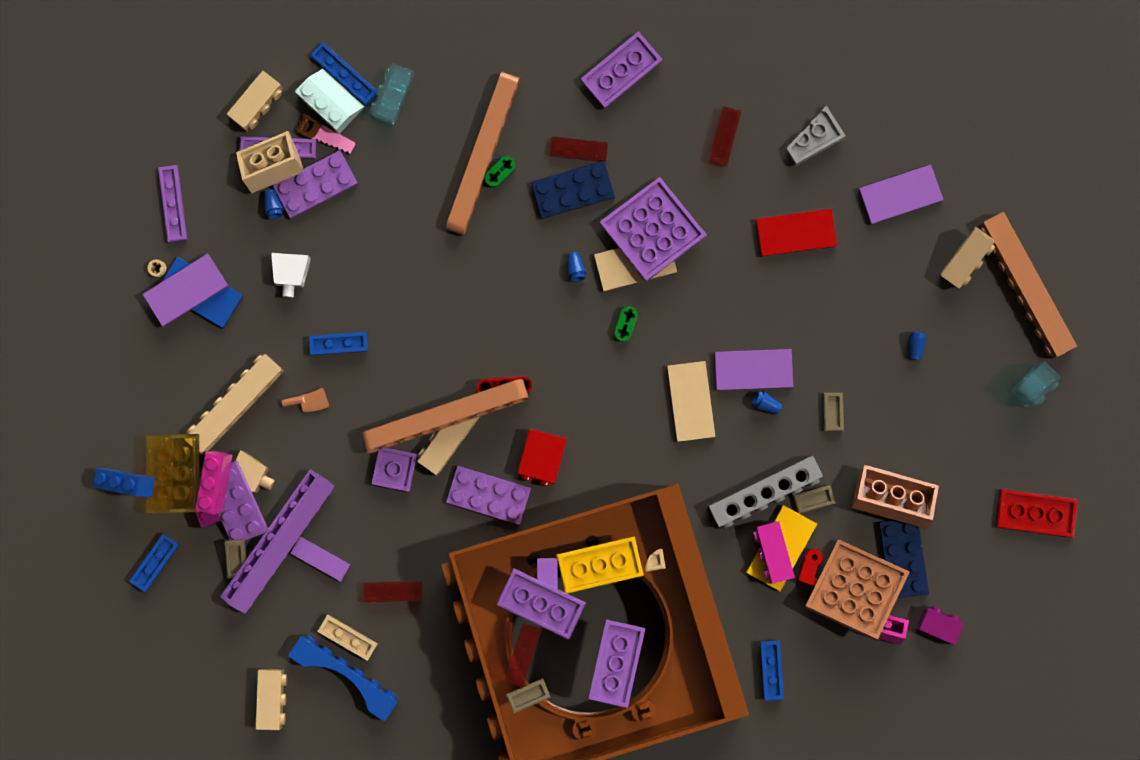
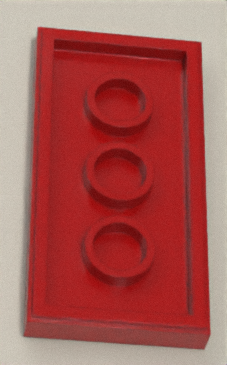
M832 208L756 219L761 257L837 247Z
M1000 489L996 527L1074 538L1078 500Z

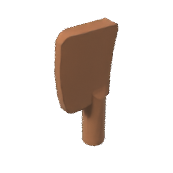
M323 388L297 397L281 400L283 407L301 404L304 412L318 411L329 407V402Z

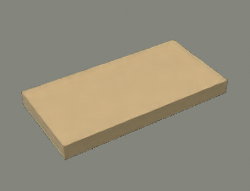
M619 248L594 254L603 292L645 281ZM675 261L650 280L677 273Z
M701 361L667 366L677 442L715 437L706 362Z

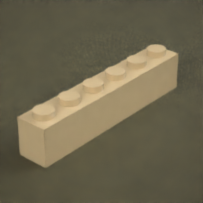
M259 355L253 362L254 366L250 370L246 369L240 375L241 379L238 383L230 385L226 390L228 393L223 398L219 397L213 405L215 407L210 412L206 411L200 417L201 421L198 425H193L186 432L188 435L185 439L201 454L205 455L284 372L268 355Z

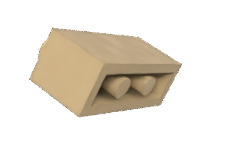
M262 71L227 113L228 117L246 132L254 129L258 124L259 117L265 115L270 109L269 105L274 100H278L282 95L283 88L281 84Z
M975 227L942 270L941 276L959 289L962 285L966 286L972 278L969 276L972 271H977L983 264L982 258L985 254L989 256L995 248L993 245L994 239Z
M284 669L258 670L257 730H280L282 725H285L286 714L283 713V706H286L287 697L286 694H283L284 686L287 685V674H284Z

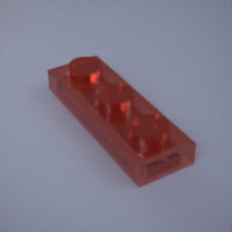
M723 106L709 162L723 166L728 165L741 110Z
M552 136L550 157L606 162L608 142Z
M423 581L364 583V603L423 601Z
M525 623L522 624L504 681L521 687L524 686L542 631L541 628Z

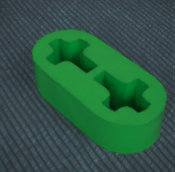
M509 156L502 157L485 174L486 184L491 188L500 186L514 172L516 167L514 159ZM510 161L511 169L505 168L501 171L504 167L503 162L508 163ZM499 172L500 174L497 176L498 182L492 181L490 183L489 176H495Z
M632 306L623 308L615 329V338L620 342H626L631 338L638 316L637 310ZM631 310L634 318H630L629 323H626L624 312L627 313ZM625 325L627 326L626 333H629V335L621 338L618 330L622 331Z

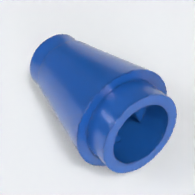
M274 189L266 190L264 192L265 214L269 219L281 217L284 209Z
M569 253L568 277L572 282L584 280L586 278V270L579 253Z
M911 331L910 336H908L910 359L921 360L927 342L926 333Z
M758 391L752 401V405L756 409L778 414L782 408L781 403L764 391Z

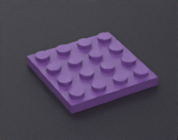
M660 177L600 221L603 229L646 282L707 237V234Z

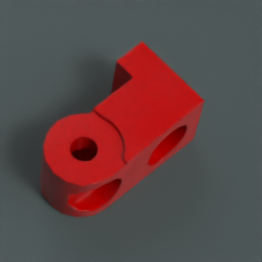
M811 549L805 553L796 581L816 586L818 578L814 577L818 565L823 560L820 550Z

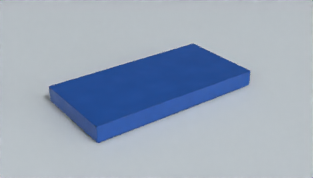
M177 257L163 281L184 269L190 263ZM227 287L192 310L224 328L242 300L243 295Z

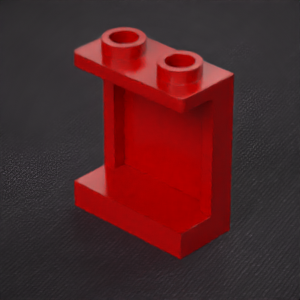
M530 429L518 470L521 479L532 481L535 478L540 480L539 484L551 486V483L555 484L567 438Z

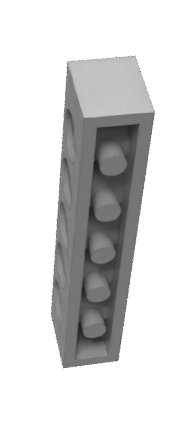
M810 456L708 506V509L717 527L722 526L725 529L733 525V520L737 518L744 520L750 517V512L755 509L760 512L768 508L767 504L772 501L776 504L785 500L784 495L790 492L792 495L803 491V486L809 484L811 487L819 483V478L823 477L814 457ZM798 471H802L805 474L803 482H799L796 479ZM781 479L786 480L788 483L786 490H781L778 486ZM763 488H768L771 491V496L768 499L763 498L761 495ZM747 496L752 497L754 500V504L751 507L744 505V499ZM728 505L736 507L735 515H728L726 511Z

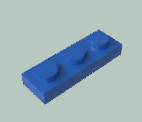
M367 332L309 336L311 356L368 352Z
M163 533L129 582L142 591L147 592L180 544Z
M780 640L760 641L764 700L784 699Z

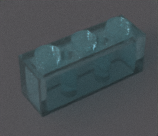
M392 63L391 67H387L384 74L385 82L379 86L377 95H379L377 102H373L370 108L371 116L374 120L392 127L395 126L415 76L413 70Z

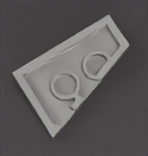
M825 106L822 112L810 122L809 126L793 140L786 151L797 166L844 140L846 136L828 107Z

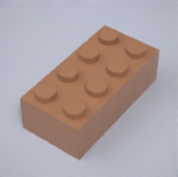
M864 465L858 474L852 508L927 529L933 521L939 486Z

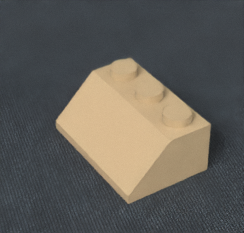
M289 131L236 152L242 180L251 193L304 172L301 158Z

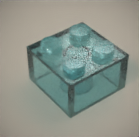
M1043 361L1035 364L1009 392L1025 408L1039 406L1046 399L1044 395L1057 388L1059 385L1058 380L1061 376Z

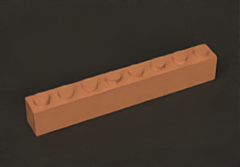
M1002 212L980 224V230L994 239L993 245L995 248L991 253L997 256L999 268L1008 276L1007 282L1012 289H1015L1019 304L1023 305L1026 309V317L1029 322H1033L1036 328L1035 333L1044 342V350L1047 355L1053 359L1077 347L1005 213Z

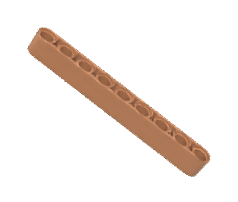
M501 72L449 215L446 224L447 230L464 235L485 180V174L490 166L518 88L519 77Z
M519 379L361 433L366 453H373L524 402L529 397L524 381Z

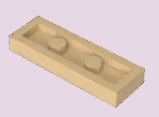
M330 615L326 616L317 631L367 661L378 645L375 641Z

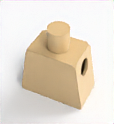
M240 450L236 461L238 460L251 491L257 493L260 487L271 490L275 480L266 476L269 468L248 453Z

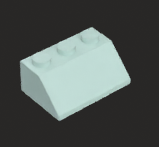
M324 69L308 77L295 91L305 104L339 134L365 107Z

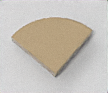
M662 549L654 551L649 556L645 566L646 572L666 568Z

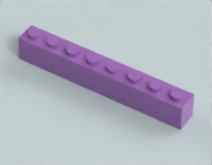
M311 469L308 471L220 596L228 605L246 614L260 592L263 591L269 579L274 575L276 569L286 558L288 552L297 542L302 532L309 525L316 512L319 511L323 502L331 494L335 487L331 482Z

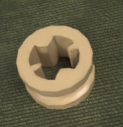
M155 259L149 262L147 269L152 276L161 277L165 274L167 267L164 262ZM156 263L157 265H161V267L159 268V273H157L156 271L153 272V269L155 268L154 264Z

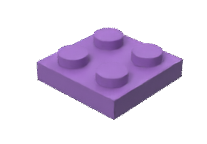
M390 448L379 450L372 484L410 492L418 454Z

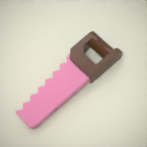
M304 113L302 114L303 118L295 130L297 133L308 139H317L319 142L323 141L324 144L328 143L329 146L333 145L334 148L338 147L339 150L343 149L344 152L348 151L351 154L355 147L353 141L329 129L316 119ZM309 121L314 123L310 131H304Z

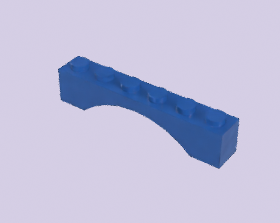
M304 635L301 636L288 656L303 667H326L345 675L360 690L368 711L385 722L399 702L396 699L397 695L389 689L385 691L380 688L381 684L373 678L369 680L364 677L365 673L360 669L349 667V662L344 658L333 656V651L328 647L317 645V640L310 635L306 637Z

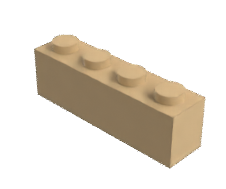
M479 417L441 429L438 433L434 432L429 439L431 443L428 448H423L417 457L420 458L418 462L438 476Z

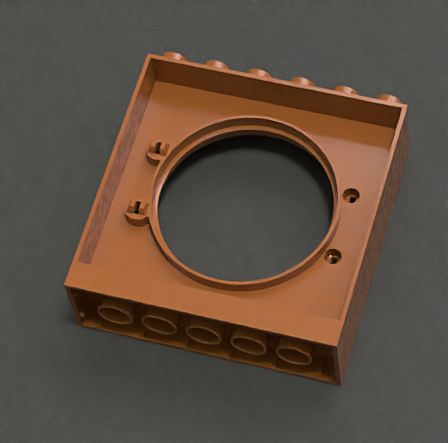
M679 484L449 553L451 561L442 564L448 587L458 584L462 599L453 602L459 625L469 622L473 637L464 640L471 663L481 661L484 674L479 675L476 679L481 700L484 702L492 699L496 712L490 713L489 717H487L493 740L504 738L507 750L500 752L499 760H605L749 716ZM635 536L644 576L639 578L644 581L654 594L660 606L665 625L664 651L659 667L651 681L638 695L629 701L628 708L618 706L600 712H577L561 708L548 700H543L513 713L506 694L529 684L518 667L513 651L512 625L515 614L497 605L513 568L537 579V562L529 564V559L538 557L557 558V554L587 548L586 542L596 539L599 544L590 545L589 547ZM662 549L666 568L646 572L645 566L649 556L654 551ZM649 707L650 712L638 715L637 710L640 711ZM590 725L591 730L579 733V728L582 729Z

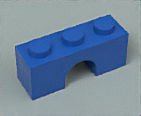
M96 468L93 487L132 496L152 497L155 477L128 474L126 471L111 468Z

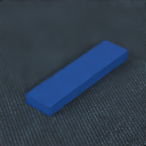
M324 42L310 54L312 59L365 106L379 93Z

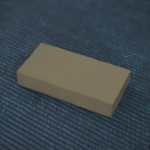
M823 393L824 431H844L843 393Z
M831 485L793 495L798 513L836 504Z
M225 540L227 579H233L246 561L245 540Z
M543 678L506 694L513 713L551 697Z

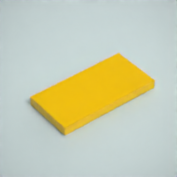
M783 505L774 522H780L793 569L817 523ZM757 551L746 573L781 591L786 580L770 584V580L766 581L763 571L766 569L765 562H761Z
M635 536L557 554L565 593L644 576Z

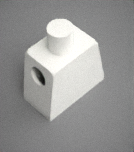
M272 253L274 284L283 287L282 297L294 298V287H304L311 259L308 255Z

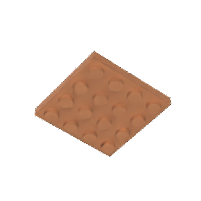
M838 539L805 608L878 641L910 571Z

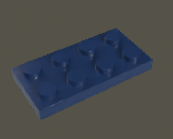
M604 161L531 182L542 219L615 198Z
M897 520L879 523L884 560L910 571L898 599L929 595L920 528Z

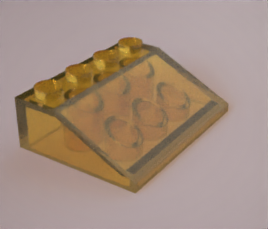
M200 434L146 435V476L155 477L152 497H146V513L199 512L195 509L199 492Z

